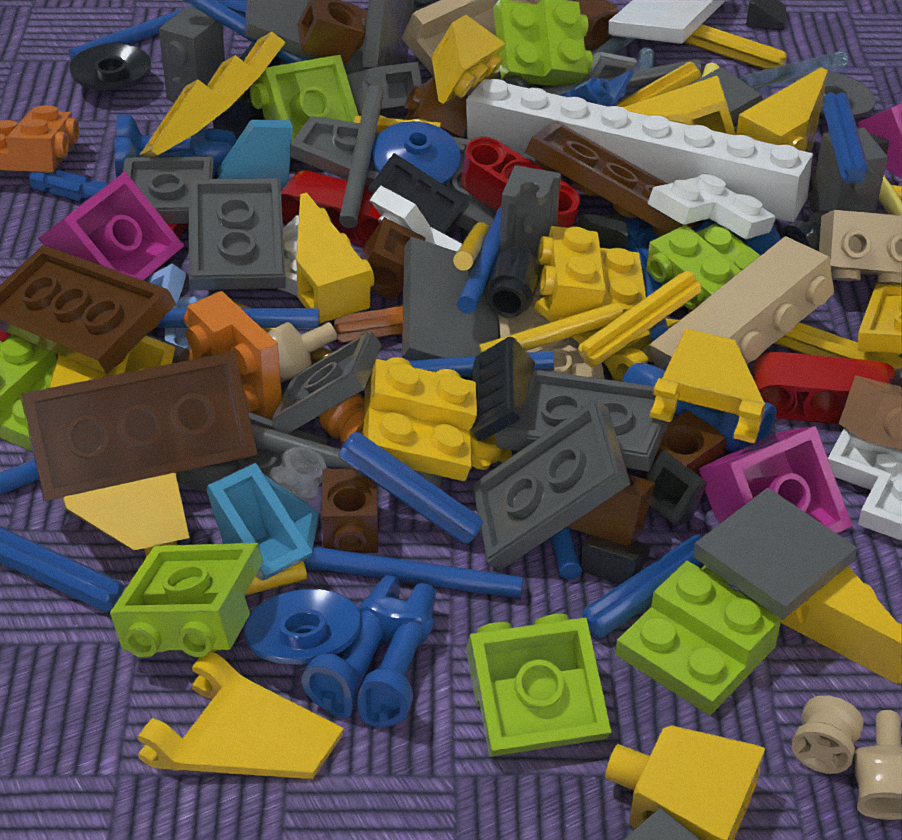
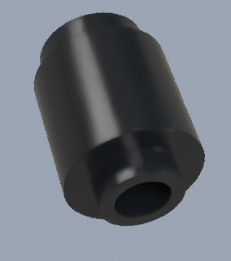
M509 248L497 256L485 291L488 304L496 314L503 317H516L531 306L542 273L540 261L533 253L522 248Z

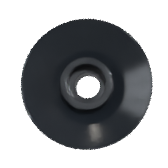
M102 44L77 54L70 63V74L73 80L83 87L116 92L144 80L151 71V59L144 50L132 45Z

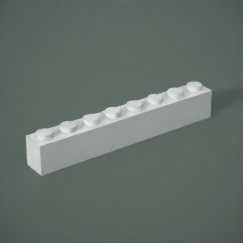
M484 79L466 99L467 139L491 137L516 152L524 153L532 136L556 120L668 184L674 183L675 180L699 177L701 174L716 176L722 179L726 184L725 188L732 192L758 199L762 203L761 208L774 214L777 219L794 222L808 197L813 153L797 150L790 145H774L754 140L746 135H730L710 130L702 125L691 126L669 121L662 116H647L630 112L619 106L608 107L586 102L579 97L568 98L546 93V91L540 88H524L511 85L500 79Z

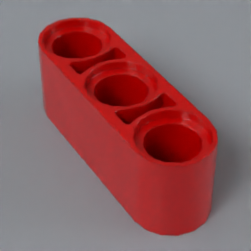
M478 137L471 140L466 146L461 184L470 195L497 211L501 207L502 193L515 165L539 170L544 169L496 139ZM562 180L560 181L557 227L569 228L575 225L580 197L574 188Z
M302 170L297 172L281 190L282 222L287 225L296 215L299 216L300 194L307 192L319 208H324L327 211L331 223L340 234H346L350 243L363 247L380 224L378 219L381 215L370 201L372 195L368 191L369 186H365L357 225L353 228L342 226L339 223V217L347 180L313 171Z
M786 352L765 353L760 355L752 365V377L763 401L775 405L777 409L776 419L839 424L855 375L888 384L895 375V369L881 361Z

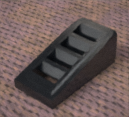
M514 337L505 338L475 357L473 381L476 382L477 417L473 424V435L478 441L489 438L521 419L535 368V361Z

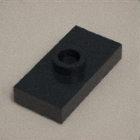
M396 153L392 154L368 187V191L372 196L380 186H383L416 204L430 227L448 236L469 207L468 200Z

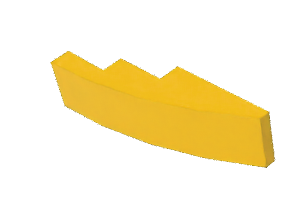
M270 32L257 40L244 61L235 55L222 62L207 86L198 79L186 85L139 156L156 157L200 131L227 110L261 76L286 42L275 33Z

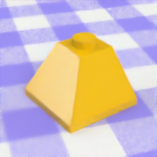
M175 473L62 498L63 507L66 511L131 550L144 548L146 557L154 546L177 545L178 540L190 538Z

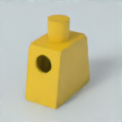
M671 725L662 729L650 756L617 744L609 759L605 779L634 790L629 820L634 830L659 808H662L700 840H735L757 786L765 748L751 743Z

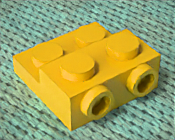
M551 226L549 237H541L538 248V260L541 265L545 266L541 275L540 293L548 295L549 315L570 317L615 302H620L625 313L646 298L639 253L630 252L622 248H600L598 232L588 231L581 227L565 228Z
M400 357L390 358L386 361L376 359L365 388L363 435L412 470L465 481L471 469L470 431L477 417L476 382L462 379L459 373L451 369L432 372L412 367L409 361Z

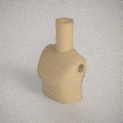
M289 322L268 332L278 343L281 383L290 381L294 376L312 365L310 352L337 340V334L330 322L302 335Z
M883 710L876 715V745L860 747L855 750V777L859 788L857 809L861 814L875 819L902 820L900 715L892 710Z

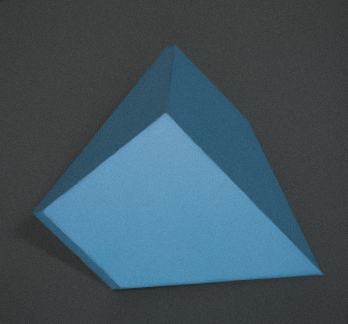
M251 120L217 169L218 179L280 178L282 190L287 185L289 177L290 144L293 129L290 120Z
M256 463L207 486V493L223 544L258 543L263 563L255 575L256 577L264 581L312 556L320 512L264 475Z

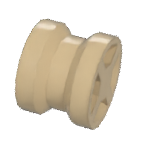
M829 695L816 696L809 699L801 714L802 726L796 730L792 740V751L795 757L805 766L818 772L838 774L846 771L851 766L854 758L855 747L853 743L860 738L863 730L864 720L860 711L851 703Z

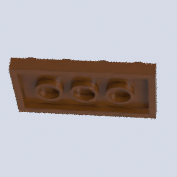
M556 120L532 136L524 153L535 158L534 163L544 170L559 172L574 180L573 186L582 193L589 196H597L598 194L613 203V209L621 215L631 219L639 217L653 225L652 230L660 237L684 226L648 205L653 187L668 184ZM700 221L685 225L694 230Z
M42 245L0 285V330L108 374L126 358L127 354L151 330L159 325L161 319L176 305V302L166 288Z
M235 351L21 393L20 395L43 502L258 455Z

